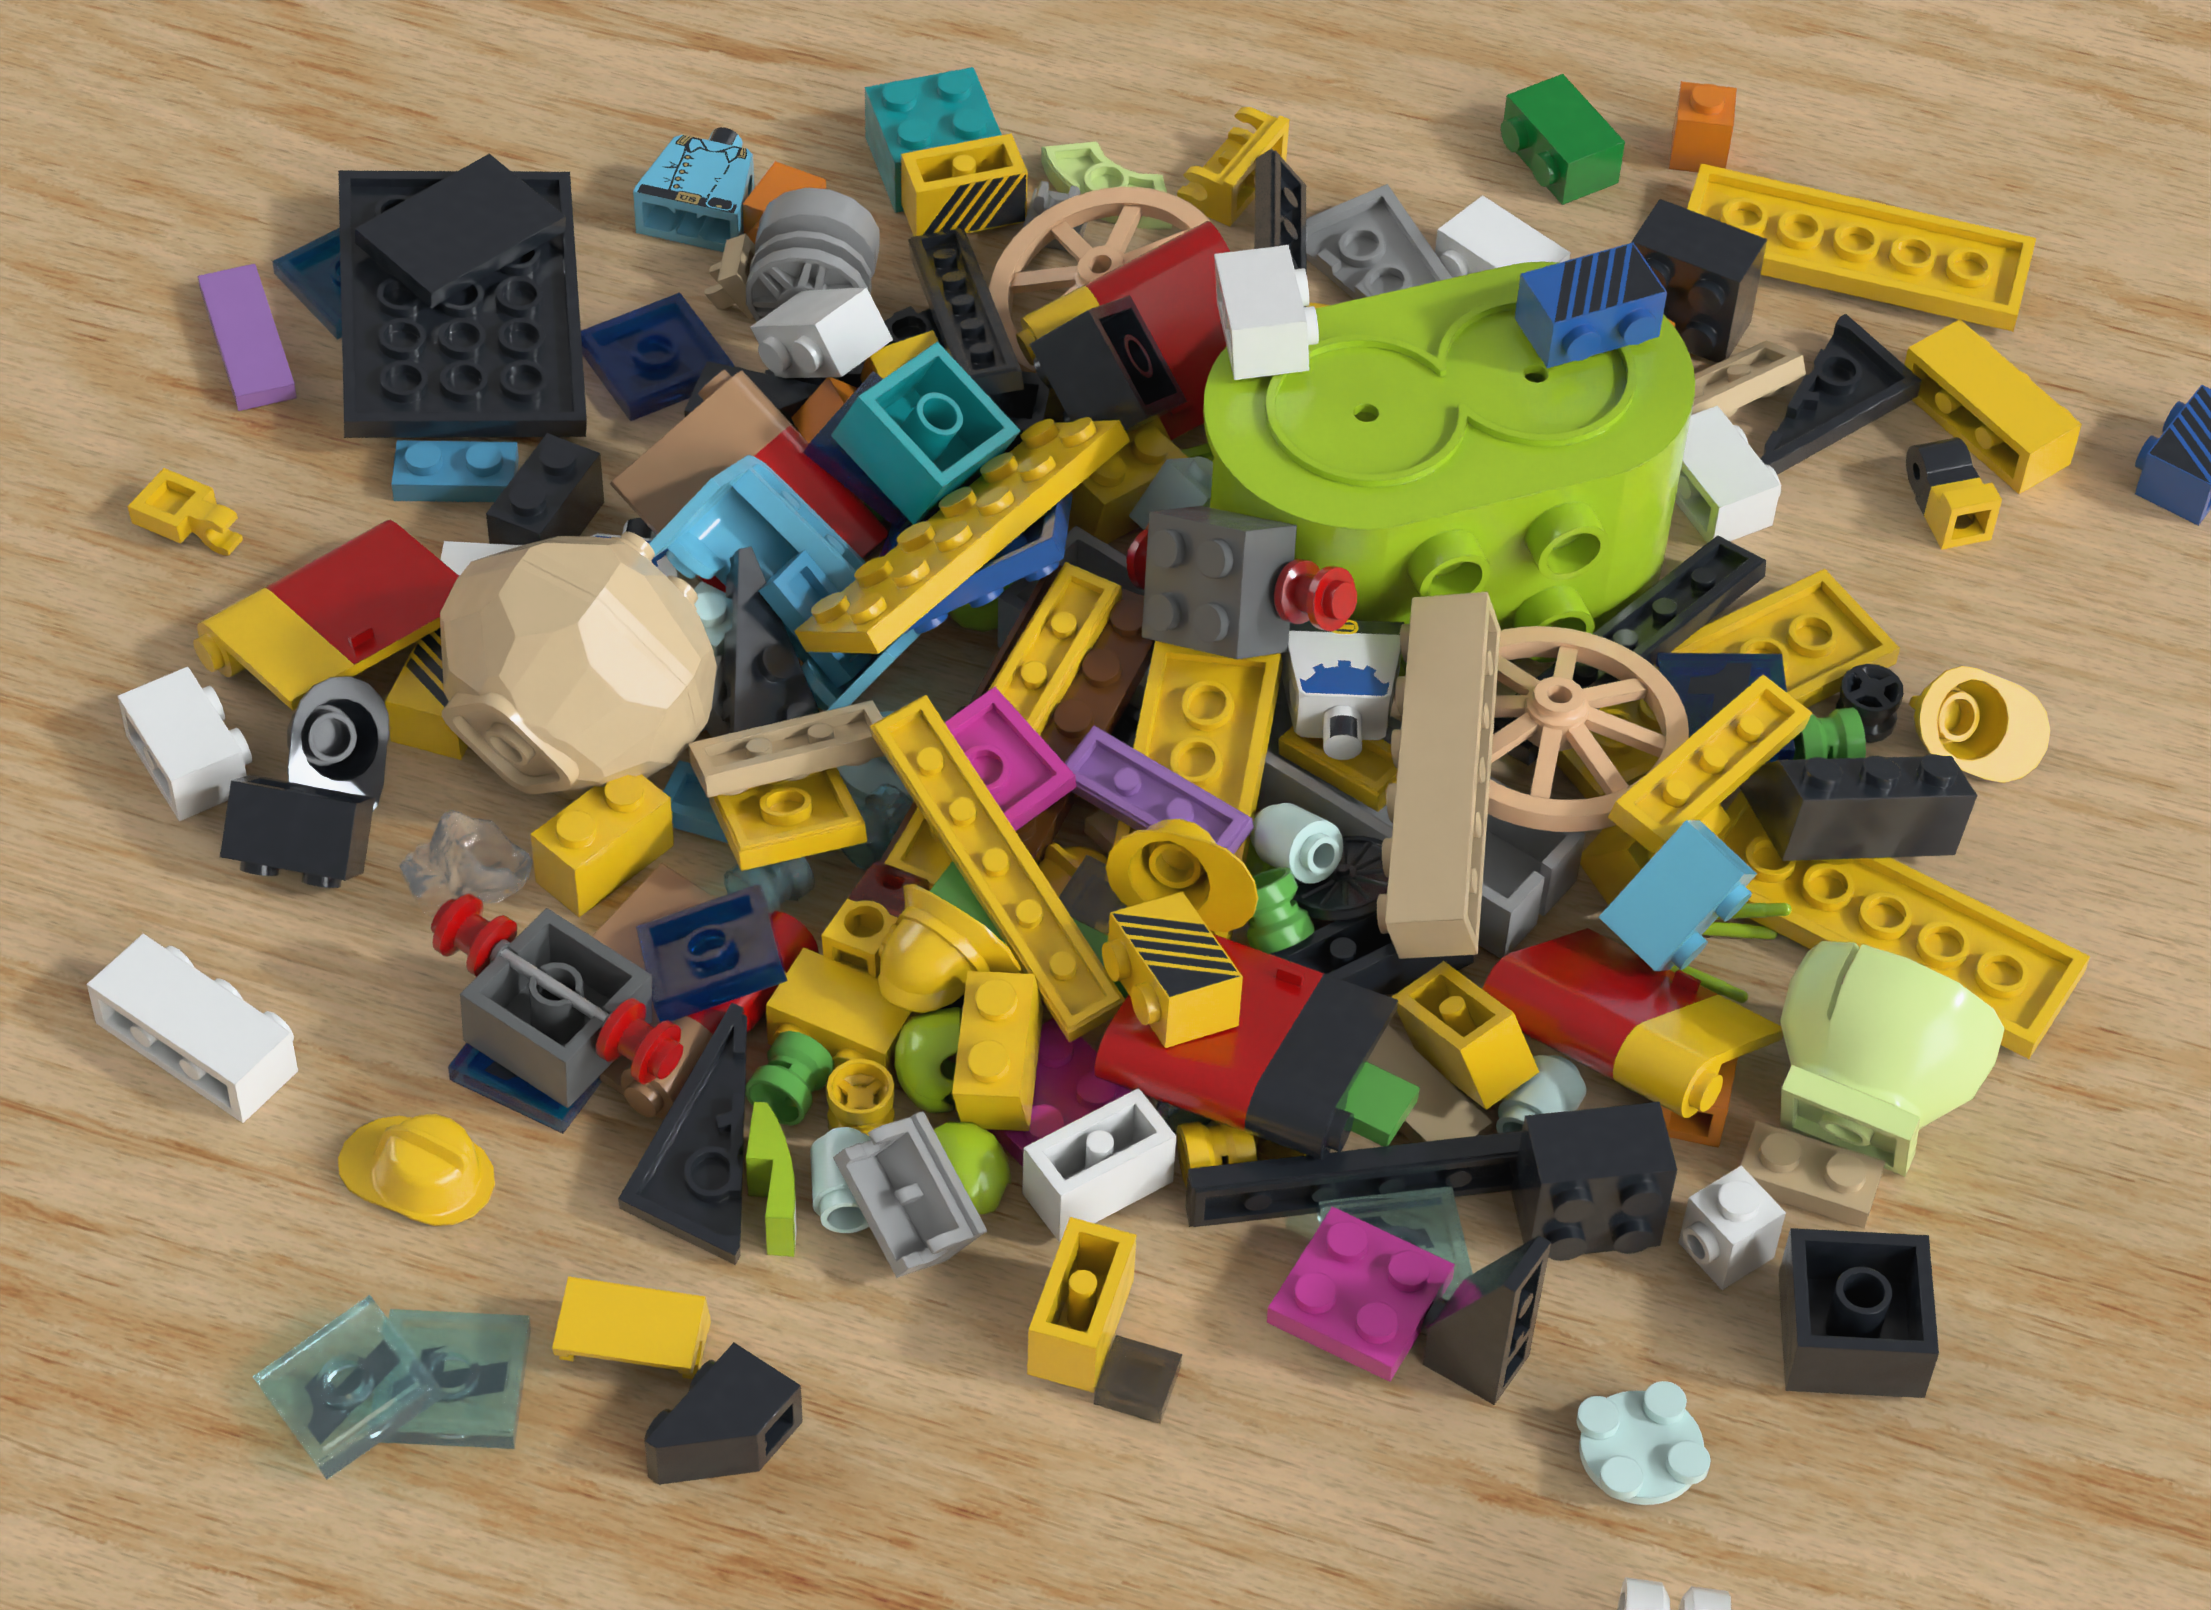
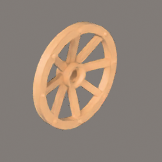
M1113 187L1086 192L1064 200L1035 217L1020 230L1005 248L995 266L989 286V291L1021 371L1037 373L1035 366L1030 365L1025 358L1016 339L1018 332L1014 326L1012 313L1015 293L1071 287L1062 295L1064 296L1210 220L1199 209L1180 197L1167 192L1142 187ZM1119 216L1105 246L1092 248L1073 229L1076 226L1096 219ZM1142 216L1162 220L1182 230V232L1125 253ZM1054 239L1078 261L1077 266L1024 272L1040 250Z
M1546 626L1518 627L1500 631L1497 680L1520 695H1496L1494 718H1519L1493 734L1491 763L1527 739L1539 747L1530 795L1509 789L1490 779L1488 814L1518 826L1552 832H1583L1616 826L1608 818L1615 801L1641 779L1628 786L1590 731L1659 757L1652 768L1654 769L1689 738L1687 715L1677 692L1662 673L1647 660L1628 648L1606 638L1574 629ZM1533 657L1557 658L1554 675L1541 681L1508 660ZM1579 662L1602 670L1621 681L1582 689L1572 679L1575 664ZM1643 699L1655 714L1662 735L1600 711L1597 708ZM1574 748L1606 795L1579 800L1550 799L1558 752Z

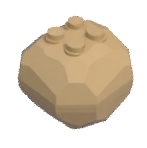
M624 532L621 537L611 538L557 536L471 561L456 580L440 612L443 687L449 701L442 710V717L450 729L509 785L519 791L532 795L552 793L565 799L576 800L592 787H605L607 782L626 775L638 776L642 774L648 778L670 765L688 747V743L696 739L708 722L712 709L717 665L712 645L694 605L698 600L697 593L684 580L676 576H666L651 561L655 556L653 548L637 534Z

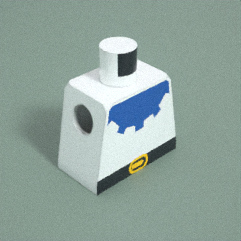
M1310 620L1303 624L1290 623L1288 652L1281 653L1283 661L1281 676L1293 729L1296 734L1301 737L1323 738L1324 752L1329 757L1338 760H1348L1359 755L1362 751V740H1380L1386 736L1396 690V680L1400 670L1402 654L1400 630L1404 622L1347 620L1341 628L1335 631L1318 629L1312 625Z

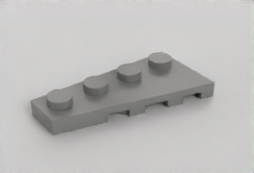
M1388 184L1306 218V259L1354 300L1452 278Z

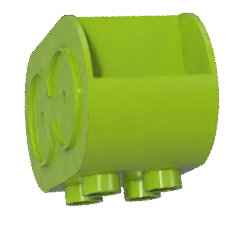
M1540 261L1512 264L1316 308L1319 344L1308 345L1309 371L1234 380L1227 346L1213 364L1206 383L1203 409L1204 428L1208 444L1214 456L1210 508L1297 525L1294 560L1312 561L1320 570L1326 566L1342 567L1352 575L1357 591V604L1348 620L1389 621L1410 624L1412 598L1488 592L1501 630L1546 626L1574 629L1593 634L1654 586L1660 579L1695 397V374L1692 360L1683 339L1663 314L1659 337L1646 340L1637 345H1628L1596 354L1581 361H1572L1546 368L1515 320V311L1521 273L1560 262ZM1402 654L1399 676H1406L1407 662H1404ZM1531 658L1532 660L1537 662L1557 661V658Z

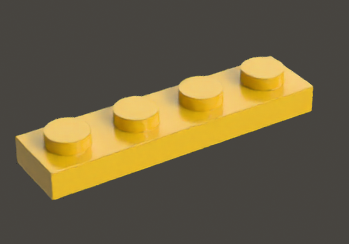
M1763 674L1616 800L1608 818L1655 855L1686 820L1701 821L1803 731L1812 712Z

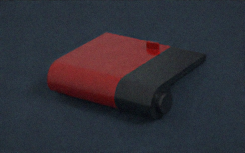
M1213 934L1243 976L1239 1026L1165 1048L1149 1024L1143 1025L1138 1020L1133 1009L1131 997L1128 995L1107 1027L1095 1061V1076L1097 1078L1132 1091L1139 1088L1145 1096L1323 1160L1331 1149L1341 1152L1348 1140L1354 1121V1114L1345 1110L1348 1092L1394 1016L1398 1000Z

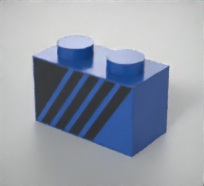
M1629 243L1521 273L1515 320L1546 368H1551L1572 361H1581L1590 356L1628 345H1637L1646 340L1659 337L1667 291L1635 244Z
M2202 384L2186 404L2178 401L2173 406L2164 423L2163 434L2160 438L2151 435L2144 443L2135 462V467L2142 470L2135 494L2198 526L2211 510V389Z

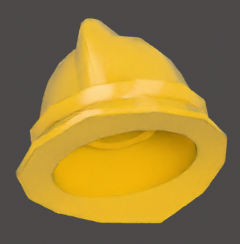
M906 884L903 887L905 910L896 920L898 925L894 924L890 927L879 948L881 971L878 983L881 995L891 1004L903 1010L919 1013L936 1011L952 1004L965 994L968 971L1018 973L1022 970L1009 947L984 924L920 886Z

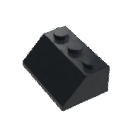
M1937 754L1917 757L1869 756L1867 758L1839 759L1813 757L1800 760H1777L1764 764L1739 786L1782 861L1955 855L1978 796L1953 756Z

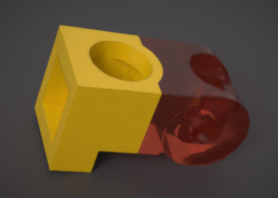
M880 861L873 863L822 933L823 956L878 978L881 971V956L879 955L881 942L890 927L894 924L898 925L896 920L905 910L903 887L906 884H915L929 891V881Z

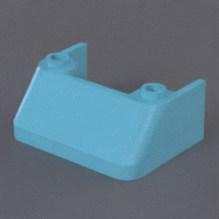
M751 455L745 456L711 478L649 543L654 550L655 556L668 548L669 550L666 552L668 560L684 576L693 579L696 575L705 579H711L716 576L725 586L726 576L730 572L731 567L729 558L738 549L752 546L766 583L789 559L803 550L808 552L839 592H842L856 580L854 573L859 567L867 563L768 465ZM783 622L796 656L803 662L801 668L817 707L823 711L850 706L922 634L915 633L913 629L903 633L883 651L875 654L853 679L836 688Z

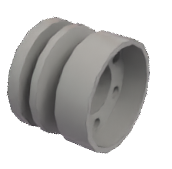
M797 189L785 192L769 202L760 218L755 241V255L751 261L750 274L746 284V305L755 321L758 322L790 298L805 290L867 288L871 295V278L875 273L880 247L879 227L871 213L853 198L829 189Z

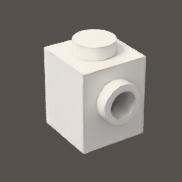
M1741 1165L1689 1197L1678 1243L1719 1288L1723 1290L1774 1258L1786 1212Z

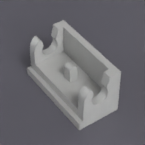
M924 1111L916 1113L909 1118L873 1129L868 1132L871 1140L847 1147L833 1157L896 1278L947 1261L987 1232L982 1219Z

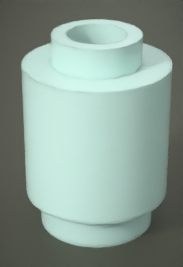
M1281 803L1270 805L1261 810L1253 821L1254 829L1250 833V838L1259 858L1275 868H1290L1294 878L1304 883H1317L1326 879L1333 873L1341 860L1343 838L1339 829L1333 823L1294 804Z
M1533 1056L1539 1073L1503 1099L1498 1108L1497 1132L1522 1131L1525 1115L1577 1110L1586 1095V1085L1577 1067L1561 1056Z
M850 1127L830 1130L818 1138L810 1148L813 1209L820 1216L821 1223L825 1228L838 1233H854L869 1227L833 1159L843 1149L871 1140L868 1135Z

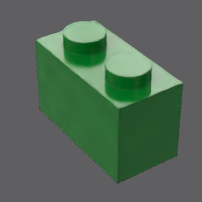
M1564 74L1557 75L1506 96L1504 119L1500 127L1504 144L1511 152L1516 153L1533 172L1537 182L1541 186L1547 187L1562 205L1619 183L1625 141Z

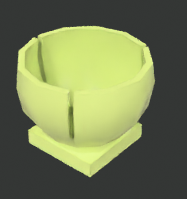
M1821 941L1807 952L1790 979L1780 1020L1791 1063V1068L1781 1088L1780 1126L1819 1141L1886 1161L1885 1169L1906 1177L1916 1153L1918 1131L1974 1098L1996 1064L2005 1028L1991 1006L1959 982L1922 964L1864 944L1859 947L1855 942Z

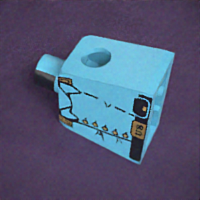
M724 127L714 129L708 140L686 135L674 137L633 190L636 233L724 252L726 240L744 234L743 203L754 190L753 154L748 149L742 148L743 142L741 137L735 131Z

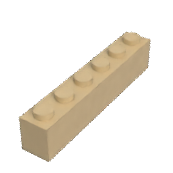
M1488 592L1412 598L1410 624H1402L1400 630L1401 653L1404 662H1407L1406 676H1398L1396 680V703L1398 711L1402 715L1401 729L1393 730L1391 735L1392 759L1395 768H1398L1397 783H1389L1386 793L1387 812L1390 821L1393 823L1392 838H1384L1382 843V865L1384 874L1389 879L1387 894H1379L1377 900V920L1380 932L1382 934L1389 933L1399 959L1478 954L1501 631Z

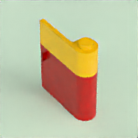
M1206 221L1023 316L1020 320L1023 330L1016 334L1019 347L1029 364L1033 366L1036 356L1029 345L1030 343L1089 309L1130 295L1187 399V402L1151 422L1171 441L1204 423V394L1207 379L1213 364L1227 346L1217 306L1214 254L1230 252L1215 225L1210 221Z
M391 519L386 520L199 622L197 625L199 637L193 640L194 649L208 671L213 673L219 670L224 676L232 677L247 669L293 711L298 707L299 701L313 685L330 677H353L439 629L440 612L459 575Z
M1589 928L1505 955L1493 967L1482 988L1514 1012L1523 1034L1653 1102H1660L1661 1106L1684 1118H1690L1698 1110L1705 1112L1714 1104L1723 1083L1722 1076L1718 1074L1722 1063L1778 1042L1783 1038V1031L1780 1025L1701 986V980L1681 970L1676 972L1672 970L1654 971L1634 951Z

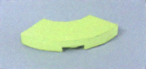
M1096 141L1041 147V162L1044 171L1058 192L1069 194L1071 186H1077L1081 194L1113 187H1142L1167 192L1163 175L1142 174L1124 169L1107 158ZM1110 216L1100 219L1116 224L1119 216ZM1142 216L1137 228L1171 229L1172 224Z

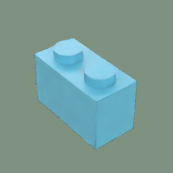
M1686 820L1600 914L1599 918L1654 971L1670 970L1674 965L1682 970L1707 945L1708 941L1702 934L1718 917L1724 922L1728 921L1750 899L1752 892L1746 886L1757 873L1700 820Z

